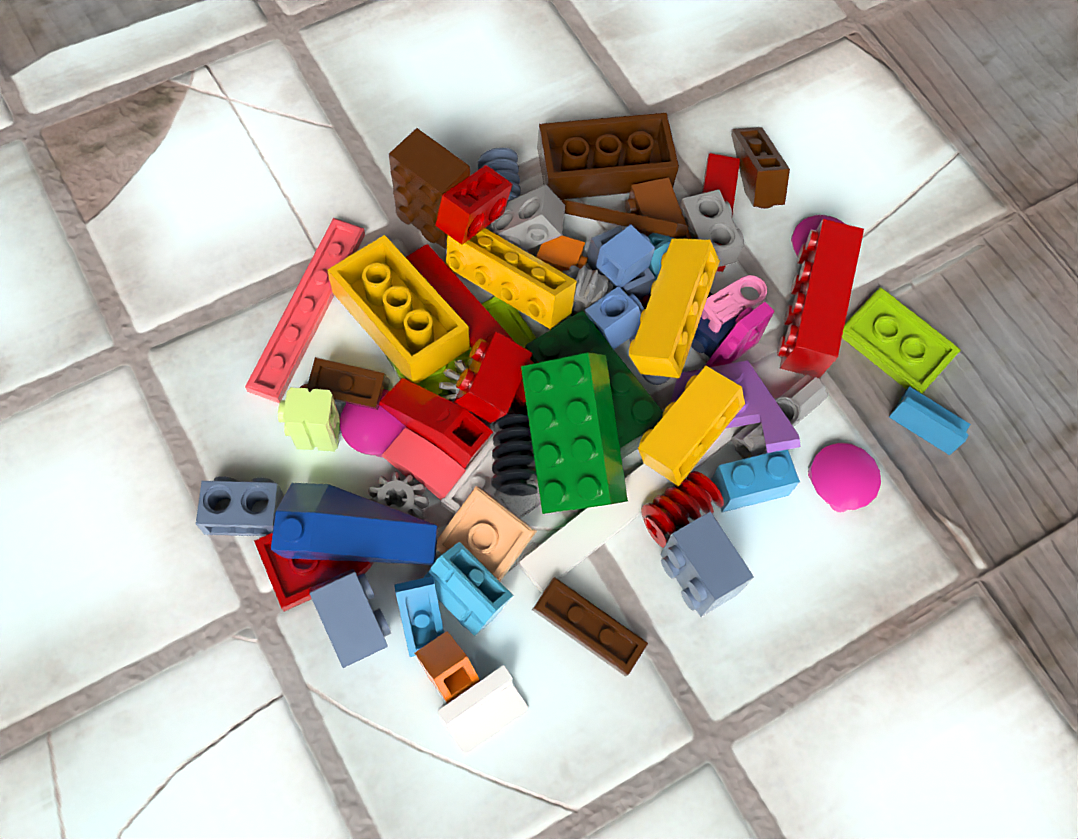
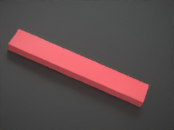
M335 218L332 219L245 386L247 392L280 403L334 297L327 269L357 252L365 236L364 228Z

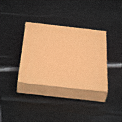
M476 486L438 537L436 549L443 554L455 544L461 542L501 581L537 531L482 488Z

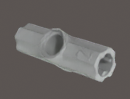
M807 374L781 397H777L775 401L794 427L827 399L828 393L825 390V385L817 377H811ZM762 423L747 425L731 440L735 446V451L743 459L762 455L767 451Z

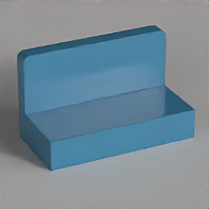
M910 386L889 416L892 420L948 455H951L966 441L969 436L966 431L971 425Z

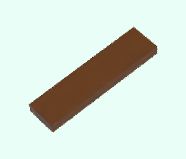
M560 199L565 205L564 214L625 227L632 225L635 229L682 239L687 235L688 225Z

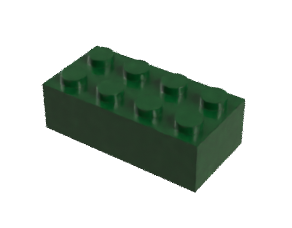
M583 310L525 345V349L532 353L530 359L534 364L584 353L606 355L622 459L637 450L645 432L649 429H654L662 419L663 411Z

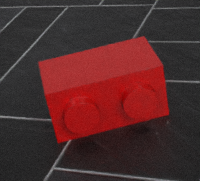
M497 331L484 340L480 338L470 352L469 357L473 360L469 369L466 368L462 372L456 383V388L459 389V392L454 402L489 423L503 417L508 413L521 382V366L528 365L532 353Z

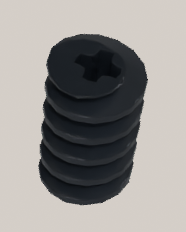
M508 414L493 423V430L495 432L493 445L495 448L492 450V458L495 461L492 463L494 476L491 478V486L506 495L528 496L537 493L536 486L527 484V482L537 479L536 472L528 470L530 467H535L534 457L528 455L533 454L532 442H529L532 439L528 415Z

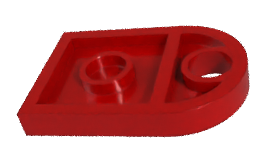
M273 533L254 540L278 602L284 612L311 600L309 594L311 587L350 569H354L357 576L365 574L374 563L288 559L271 550Z

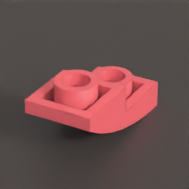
M407 428L403 429L381 455L404 476L409 474L414 476L416 480L422 483L440 500L445 498L466 471L439 448Z

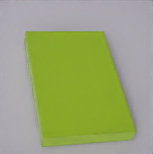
M881 287L846 322L842 335L846 342L906 390L910 386L921 394L961 351L960 348Z

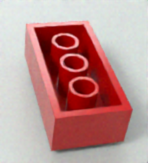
M823 219L817 230L811 229L806 244H802L797 259V264H801L802 267L799 275H795L791 286L790 294H794L795 298L793 305H789L787 308L784 325H788L786 336L781 337L777 349V356L782 357L779 369L820 378L838 358L864 228Z

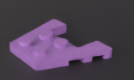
M748 360L709 367L742 386L745 405L726 428L762 423L767 453L801 447L799 434ZM702 369L681 373L680 378L676 380L671 402L678 400L683 394L689 379L694 375H698Z

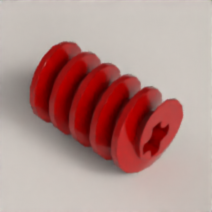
M692 471L688 474L687 480L684 479L679 486L675 485V487L667 488L664 496L657 495L653 499V504H644L641 508V514L651 537L658 545L664 548L667 543L666 534L671 536L672 533L677 531V526L682 528L688 525V518L695 521L702 517L699 510H702L705 514L711 511L713 514L714 510L711 502L722 508L724 500L720 490L707 476L698 471Z

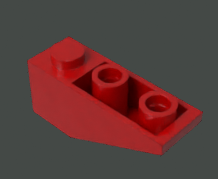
M404 378L379 402L382 408L408 429L439 448L464 469L484 448L494 432L465 408Z

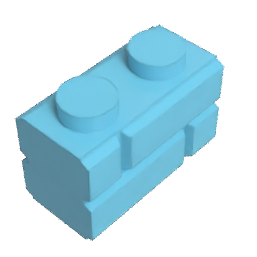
M458 542L443 553L430 568L431 570L424 576V578L433 576L437 599L474 636L493 621L514 596L461 542Z

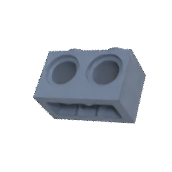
M216 477L214 481H201L196 525L204 535L266 536L273 533L275 513L284 494L278 483H274L273 480L268 478H253L251 482H237L236 479L231 477ZM223 499L231 500L226 509L214 511L219 501ZM260 500L269 501L264 510L260 512L252 511V507L256 502Z

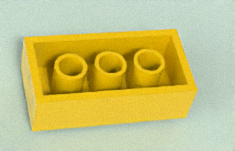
M385 235L327 269L333 294L408 381L417 385L470 349L468 325Z

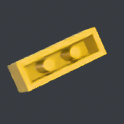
M705 366L698 375L692 376L687 382L683 394L676 402H671L666 407L662 419L654 429H649L642 436L638 450L644 464L679 486L745 405L742 386L708 366Z

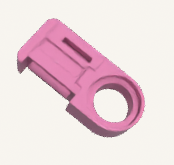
M753 275L744 276L707 298L701 315L702 319L708 318L710 320L709 328L713 332L718 333L722 324L739 315L748 307L755 309L763 303L767 294L765 282ZM752 287L757 290L759 297L755 300L746 299L741 294V289Z

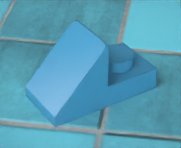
M433 576L394 584L409 657L416 656L414 654L416 651L444 633Z

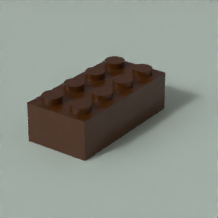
M667 113L539 124L537 150L543 185L546 184L559 199L630 193L631 185L668 177L672 187L674 186L679 164Z

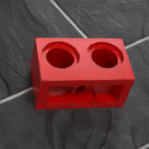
M483 166L442 195L435 226L463 245L504 214L513 184L489 166Z

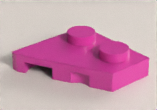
M763 302L755 309L752 307L745 309L735 321L737 323L704 367L733 363L758 344L775 311L766 302Z

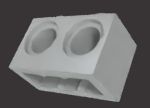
M545 184L508 201L504 214L489 225V231L526 251L562 236L565 205Z
M720 190L682 198L680 209L686 225H688L691 238L711 240L720 260L718 267L736 263L744 247V237L739 228L736 229L732 220L731 206L728 201H724Z

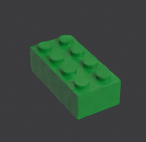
M584 353L521 366L542 514L628 502L606 355Z

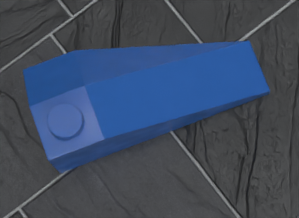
M291 483L275 513L271 550L288 559L433 565L436 559L438 526L330 484Z

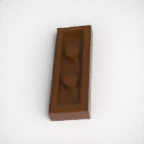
M556 577L551 580L532 608V611L624 676L630 674L648 645V642Z

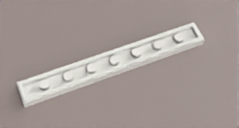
M747 425L724 429L690 472L695 471L730 443L732 438ZM642 464L625 478L628 502L585 509L519 562L520 568L539 591L543 593L554 577L560 580L641 514V508L644 504H653V499L657 495L664 496L665 490L669 487H675L676 484L647 465Z

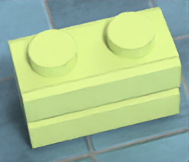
M290 387L286 394V400H281L278 407V420L285 423V436H291L297 449L314 450L317 447L318 451L335 452L338 449L340 436V416L333 394H331L330 390L313 389L311 392H308L307 388Z

